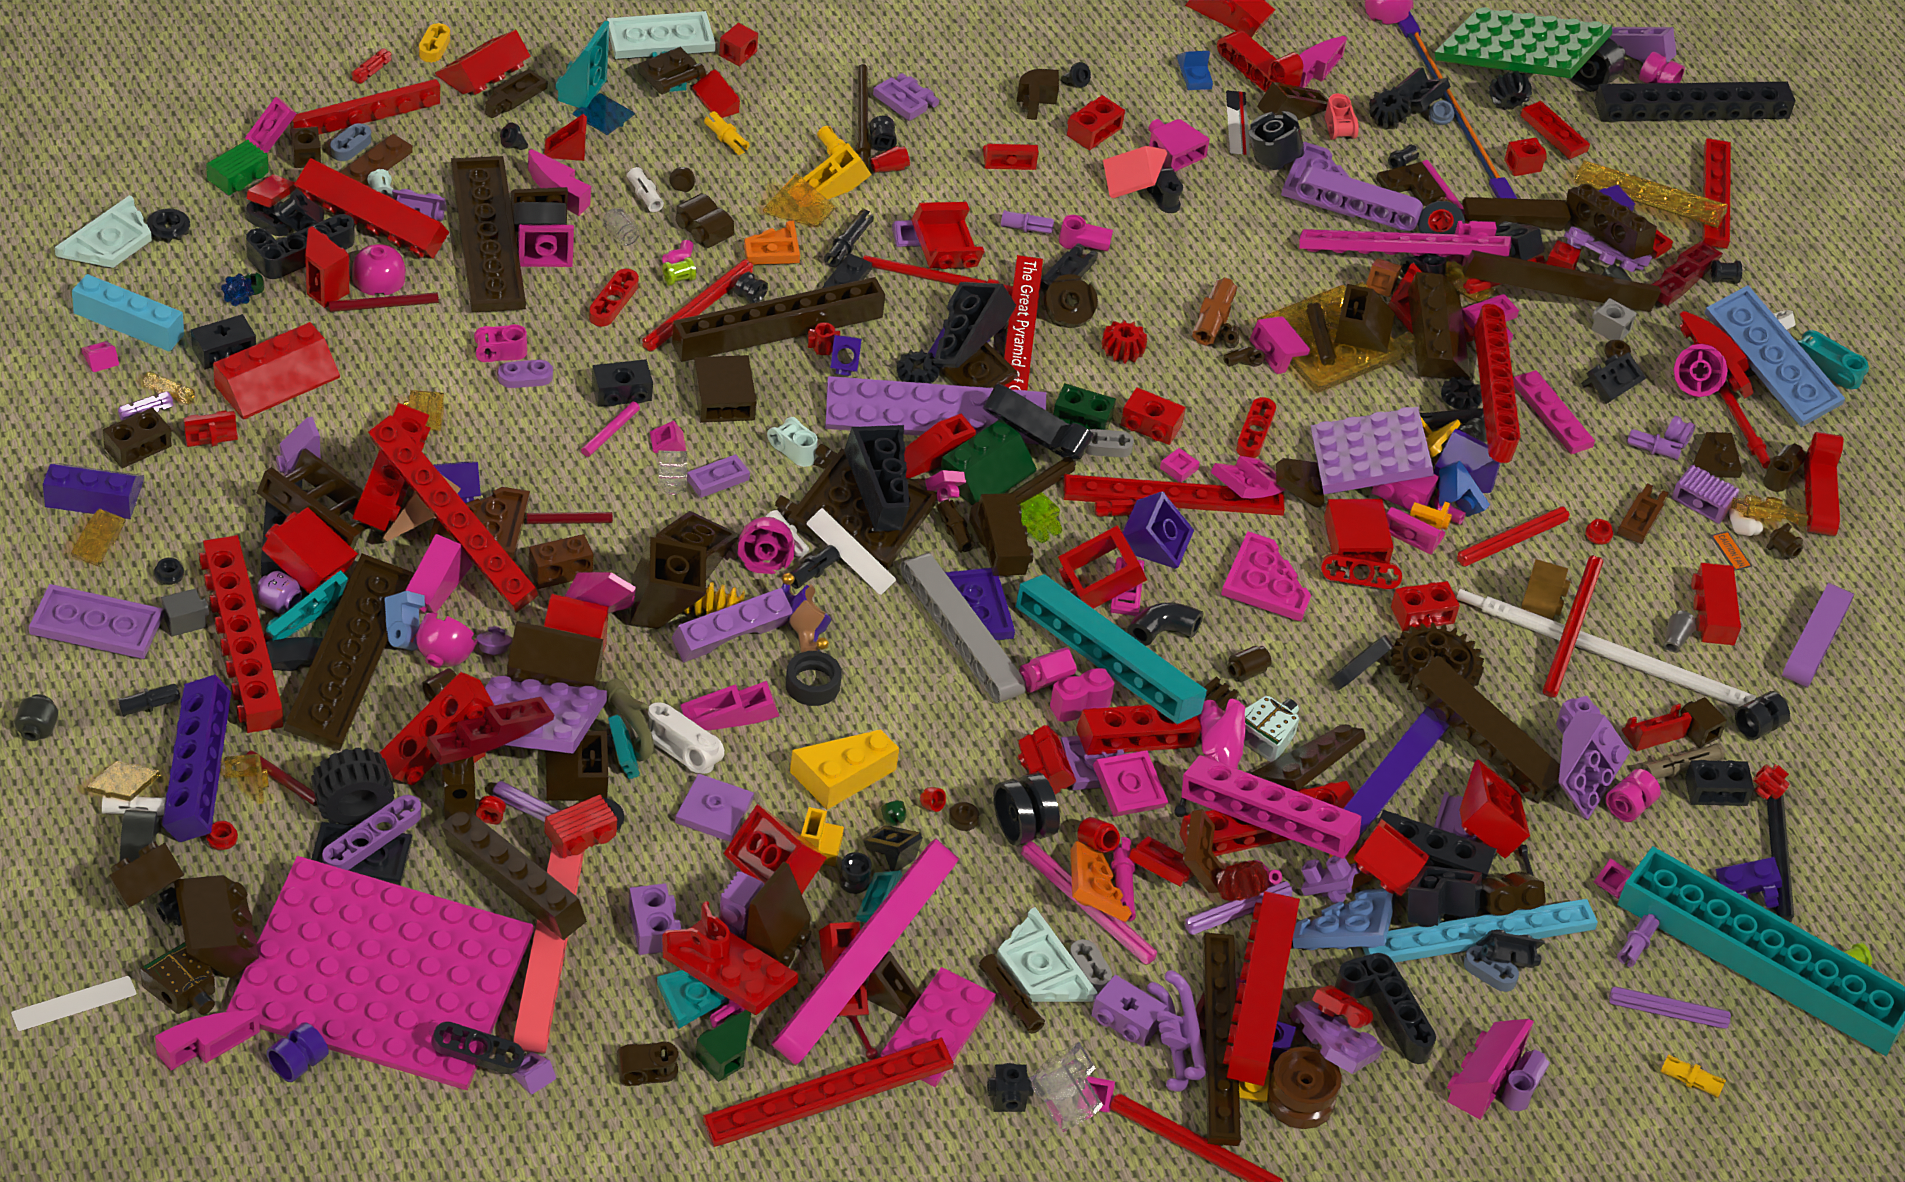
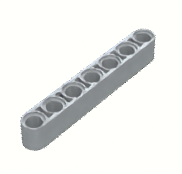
M927 552L901 562L900 569L904 580L994 702L998 704L1024 694L1025 682L1020 672L934 557Z

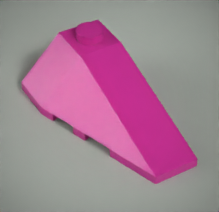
M612 572L577 573L565 596L609 607L608 613L632 607L635 601L636 587Z

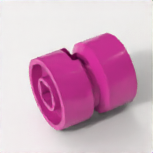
M1652 52L1641 68L1639 80L1644 83H1680L1685 67L1673 60L1667 62L1666 57Z
M1635 769L1607 793L1606 804L1610 812L1620 820L1632 822L1660 798L1661 788L1655 777L1648 771Z

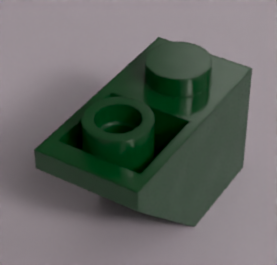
M748 1010L738 1015H731L723 1024L713 1030L708 1029L697 1038L695 1057L718 1082L744 1067L751 1022V1012Z

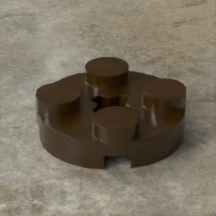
M1074 274L1057 277L1049 285L1044 295V307L1050 316L1051 322L1067 328L1080 327L1089 322L1098 306V296L1094 287L1090 283L1088 285L1083 281L1082 277ZM1068 295L1071 296L1072 300H1077L1073 307L1065 302Z

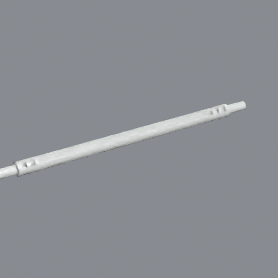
M1460 589L1456 598L1459 601L1481 608L1482 612L1559 641L1565 627L1564 624L1489 596L1484 598ZM1582 631L1579 632L1575 647L1736 707H1740L1756 698L1753 694Z

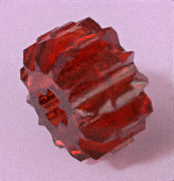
M1254 860L1226 866L1216 876L1218 891L1221 893L1222 899L1231 902L1259 896L1269 886L1268 874L1266 869H1264L1263 863Z

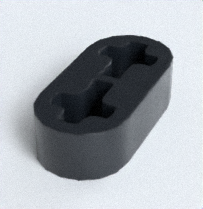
M252 201L247 204L246 216L251 224L267 230L274 236H286L291 232L292 228L280 221L276 216L274 205L269 208Z

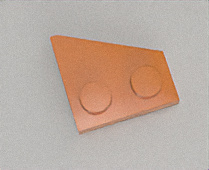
M794 221L786 222V227L775 231L773 228H770L762 234L745 238L744 251L746 259L752 262L753 265L800 263V251Z

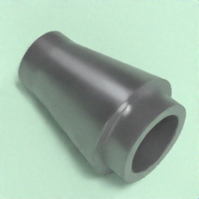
M1680 610L1669 617L1666 639L1663 644L1666 650L1678 653L1681 646L1694 632L1696 620L1692 614Z

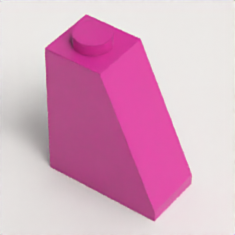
M435 534L406 591L425 595V607L419 608V613L425 614L426 611L436 613L473 565L461 544L438 534Z

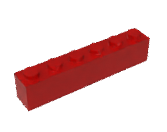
M312 158L308 160L294 184L311 201L321 203V207L327 212L334 215L336 212L349 215L353 218L354 225H357L359 222L365 225V229L371 234L379 236L381 233L387 236V240L393 245L401 247L403 244L409 247V251L419 258H423L425 255L434 259L449 234V231L441 222Z

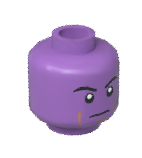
M280 571L271 572L267 576H263L258 582L259 602L279 614L286 613L302 599V591H300L301 588L298 582Z

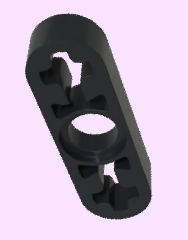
M1383 635L1341 668L1329 680L1337 690L1342 689L1393 648V644L1386 635Z
M453 1022L440 1023L435 1028L431 1038L432 1046L438 1053L503 1074L515 1073L524 1060V1051L519 1044ZM445 1032L451 1034L449 1044L443 1042ZM462 1037H465L466 1040L462 1049L458 1048ZM473 1041H480L486 1046L487 1051L482 1055H476L471 1052L469 1044ZM493 1047H496L497 1050L495 1052L494 1058H489L493 1051ZM506 1052L512 1053L513 1060L511 1063L505 1062L504 1056Z

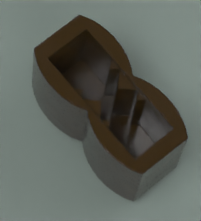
M701 193L677 205L675 218L678 226L691 233L694 240L699 244L701 243L704 247L710 248L734 236V220L725 210L717 207L708 195Z
M1512 872L1505 875L1502 879L1495 877L1482 879L1480 908L1493 915H1508L1518 908L1523 910L1536 909L1546 903L1544 882L1526 872Z

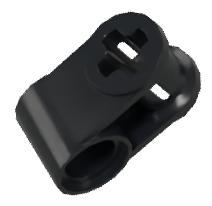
M1172 167L1162 168L1155 185L1146 189L1152 195L1161 211L1176 213L1180 210L1181 203L1179 197L1183 192V184L1176 176Z
M299 190L293 191L290 194V198L284 202H278L274 206L275 214L279 220L297 232L324 220V209L307 198Z
M1425 253L1421 256H1405L1401 259L1400 265L1404 274H1406L1409 266L1414 263L1423 273L1442 274L1447 279L1445 257L1433 253Z

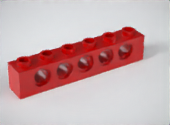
M398 402L393 418L422 451L431 427L426 426L430 415ZM380 450L352 519L385 531L389 521L395 523L409 485Z
M1347 781L1332 782L1324 786L1310 789L1304 788L1297 791L1342 809L1354 796ZM1205 811L1215 825L1212 852L1215 856L1291 840L1219 811ZM1191 814L1183 816L1179 833L1185 847L1188 839L1187 825L1190 823Z

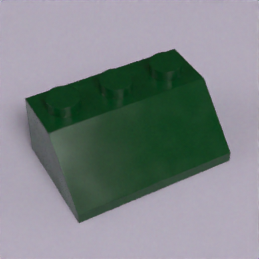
M999 419L943 456L940 472L942 470L964 472L966 483L958 486L959 495L973 505L979 502L981 494H1004L1035 473L1037 468L1020 433Z

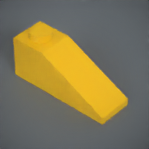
M847 143L789 188L787 193L802 209L852 191L870 177L871 173L859 155Z

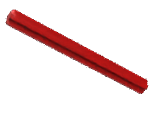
M743 259L642 339L643 348H646L649 352L654 351L673 335L674 320L697 316L736 286L737 281L744 273L748 271L753 272L752 262Z
M1591 555L1588 558L1542 691L1545 696L1555 698L1558 695L1603 565L1601 557Z
M1116 1094L1112 1099L1111 1110L1247 1182H1283L1282 1178L1219 1145L1208 1144L1206 1138L1122 1094Z

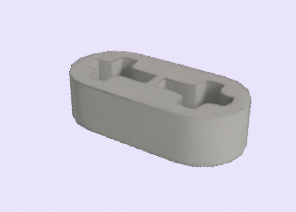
M1090 429L1094 437L1085 453L1093 456L1127 457L1132 453L1134 439L1131 434L1123 431Z
M1084 939L1077 940L1071 945L1069 954L1096 991L1100 993L1112 979L1111 969L1093 942ZM1089 954L1088 961L1086 960L1084 955ZM1093 972L1098 978H1092Z

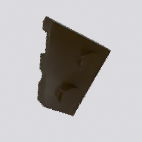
M1282 458L1276 463V484L1316 508L1325 503L1317 462Z

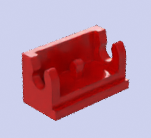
M1676 704L1672 706L1670 713L1638 723H1636V716L1629 718L1626 726L1622 728V732L1635 751H1640L1684 738L1692 717L1688 712L1683 713L1680 717L1679 710L1681 709V704Z

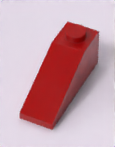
M860 922L829 923L819 930L821 959L825 974L858 934ZM866 981L863 982L837 1017L869 1015Z

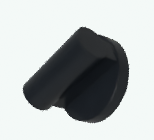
M1077 62L1072 65L1070 72L1061 76V81L1066 85L1072 83L1078 88L1085 87L1090 82V69L1087 64Z
M510 122L502 128L500 132L502 146L509 149L516 146L519 150L528 148V143L521 133L518 124Z

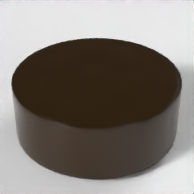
M968 802L956 803L950 809L949 822L957 830L970 831L978 825L979 810Z

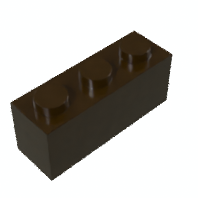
M1014 493L981 494L976 515L993 576L1026 575L1029 563L1033 562V548L1028 546L1027 527L1022 525L1021 506L1016 503Z

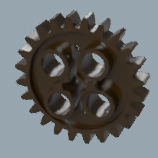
M1421 623L1419 630L1411 626L1409 633L1403 631L1401 637L1396 638L1391 652L1392 660L1390 665L1395 667L1393 674L1400 675L1399 683L1408 682L1407 690L1409 691L1414 676L1433 659L1440 656L1474 687L1479 685L1484 670L1482 666L1484 658L1480 657L1481 649H1474L1475 641L1466 642V633L1461 636L1456 635L1457 628L1449 632L1445 624L1442 625L1441 629H1437L1436 625L1431 623V627L1427 629Z

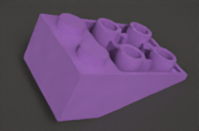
M1577 711L1563 733L1559 784L1581 815L1588 820L1630 751L1605 715Z

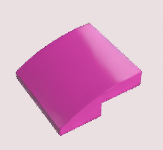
M1239 456L1236 465L1215 463L1211 471L1214 476L1242 498L1268 497L1286 490L1276 484V471L1258 458Z

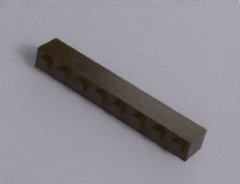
M876 277L678 319L673 321L672 345L680 361L685 362L694 360V357H708L808 335L809 329L815 330L819 323H829L834 328L876 320L883 318L886 295Z

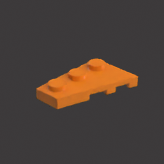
M1076 841L1070 849L1072 897L1084 906H1092L1121 921L1127 922L1132 913L1129 906H1123L1120 901L1123 894L1111 882L1114 875L1103 853Z

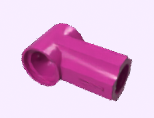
M1067 215L1063 219L1059 243L1067 249H1072L1079 243L1084 247L1108 251L1113 230L1086 224V221L1078 215Z

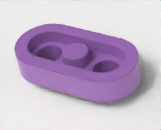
M544 360L506 362L498 369V381L507 388L544 386L553 379V367Z

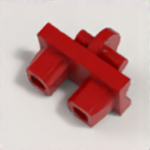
M224 410L217 411L215 414L201 416L196 414L183 418L187 447L211 444V447L218 446L219 442L238 440L236 414L234 411L227 412Z

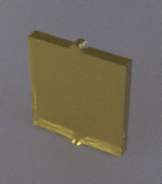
M116 761L87 785V791L105 795L106 798L113 797L132 801L160 776V771L142 767L140 764L133 765Z

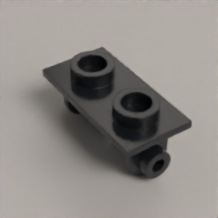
M1500 929L1489 931L1476 942V945L1483 946L1482 955L1486 956L1487 960L1509 963L1511 962L1512 954L1513 965L1528 968L1540 965L1541 956L1537 954V949L1545 944V940L1534 939L1530 935L1509 934Z

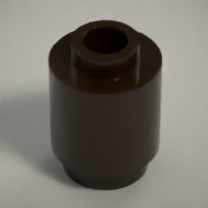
M1252 646L1231 655L1228 660L1227 669L1232 678L1243 682L1266 672L1267 668L1271 666L1272 660L1270 653L1264 646Z

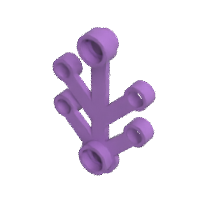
M1570 227L1569 232L1566 231L1564 234L1568 239L1567 243L1579 249H1581L1582 245L1600 253L1599 259L1610 265H1613L1615 259L1621 261L1620 267L1630 272H1634L1635 268L1643 270L1645 266L1648 267L1652 259L1651 255H1647L1633 260L1602 240L1593 242L1594 237L1575 227Z

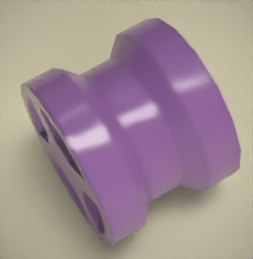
M1675 415L1666 430L1664 439L1682 443V448H1685L1692 437L1696 425L1691 422L1685 423L1680 417Z

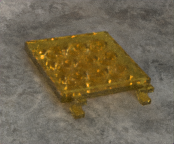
M1364 282L1356 284V286L1368 288ZM1344 285L1257 318V320L1284 317L1309 347L1308 355L1292 357L1290 364L1316 393L1402 359L1404 355L1412 352L1413 349L1408 344L1413 343L1415 337L1409 331L1395 339L1390 336L1387 353L1335 343L1346 291ZM1318 302L1322 307L1336 355L1333 365L1328 364L1324 366L1321 363L1306 312L1309 303L1314 304Z

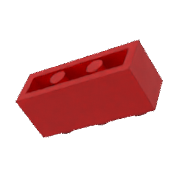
M1701 562L1698 572L1693 573L1691 588L1696 590L1693 603L1694 610L1698 611L1696 631H1700L1701 642L1735 646L1741 630L1734 566Z

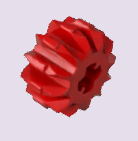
M1124 319L1121 323L1113 321L1112 325L1106 326L1101 342L1102 349L1105 350L1107 357L1113 356L1114 362L1122 359L1124 364H1126L1128 359L1136 362L1137 358L1143 357L1145 353L1147 334L1144 333L1143 327H1136L1135 321L1132 323H1126Z

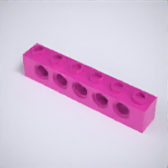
M1199 755L1183 774L1182 798L1344 859L1359 839L1361 815Z

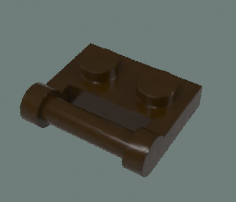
M681 47L638 63V72L661 95L668 93L671 88L680 84L706 77L704 66L701 63L697 64Z

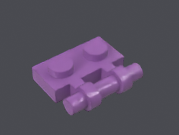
M900 73L896 80L891 77L874 87L873 96L908 121L927 111L928 104L933 108L939 104V99L934 96L933 91L921 87L916 79L912 76L907 77L903 73Z

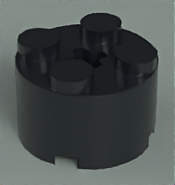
M1608 38L1571 78L1573 83L1587 92H1594L1598 90L1599 84H1610L1621 75L1624 69V48Z
M1282 111V115H1274V112H1269L1257 117L1250 124L1249 137L1254 158L1258 163L1269 166L1271 170H1279L1283 168L1284 164L1290 163L1305 154L1298 118L1294 114Z

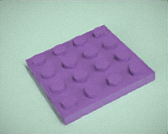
M1404 407L1396 411L1376 412L1367 416L1348 417L1344 420L1324 421L1319 424L1310 425L1324 494L1434 476L1418 407Z
M497 676L492 677L485 687L494 705L535 697L543 698L554 713V720L523 737L505 744L532 749L574 753L607 702V691L597 690L593 686L580 688L568 686L565 683H554L549 686L541 685L539 681L534 679L514 682L511 681L510 677Z

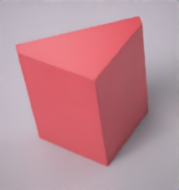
M1144 146L1104 159L1103 164L1110 197L1116 198L1154 186L1166 158V150Z

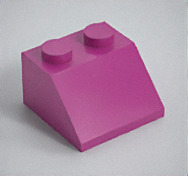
M520 224L518 227L520 266L573 267L574 225Z

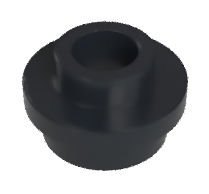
M167 557L158 562L154 569V575L158 582L172 585L182 580L184 568L177 559Z

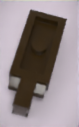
M531 69L525 70L493 90L490 99L485 101V114L490 118H494L500 115L503 110L508 112L546 90L548 88V81Z

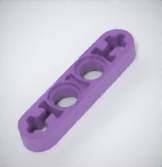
M412 795L398 797L329 844L322 853L323 863L345 870L351 869L415 825L421 818V802ZM381 822H387L392 827L389 830L382 831L377 829L376 825ZM357 838H363L369 842L363 847L352 844Z

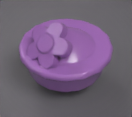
M497 626L488 627L489 632L481 633L476 637L480 651L490 655L505 653L512 644L511 637L505 634L506 630Z

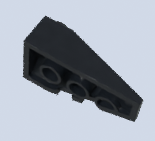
M959 283L948 302L947 309L949 315L948 319H945L943 323L945 332L944 336L939 340L934 364L937 367L958 368L1005 326L1016 304L1003 284Z

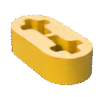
M436 23L428 27L419 43V57L421 60L432 63L441 59L450 43V28L447 25Z

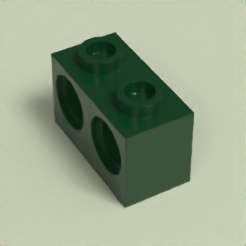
M1064 383L1056 400L1053 415L1069 425L1077 423L1089 430H1107L1113 417L1116 398Z

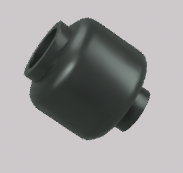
M35 694L24 698L15 716L14 726L21 733L22 737L29 741L48 738L53 733L58 719V709L53 700L45 695Z

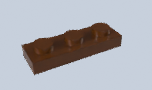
M392 134L341 170L340 173L367 186L369 184L367 178L371 172L377 169L388 171L413 152V145Z

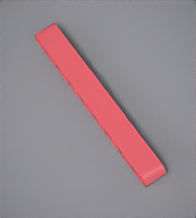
M553 844L551 848L547 873L574 895L577 893L584 852L579 855L567 856L564 859ZM538 919L516 1023L514 1042L519 1044L523 1051L546 1053L568 937L562 940Z

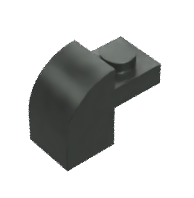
M125 810L121 830L120 861L127 857L130 862L140 857L139 850L156 841V835L160 830L161 817H157V811Z

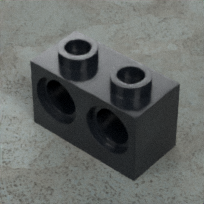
M1507 221L1496 225L1495 236H1511V248L1509 256L1506 257L1528 260L1544 252L1539 227Z
M1691 760L1685 776L1691 805L1748 806L1754 791L1748 761Z

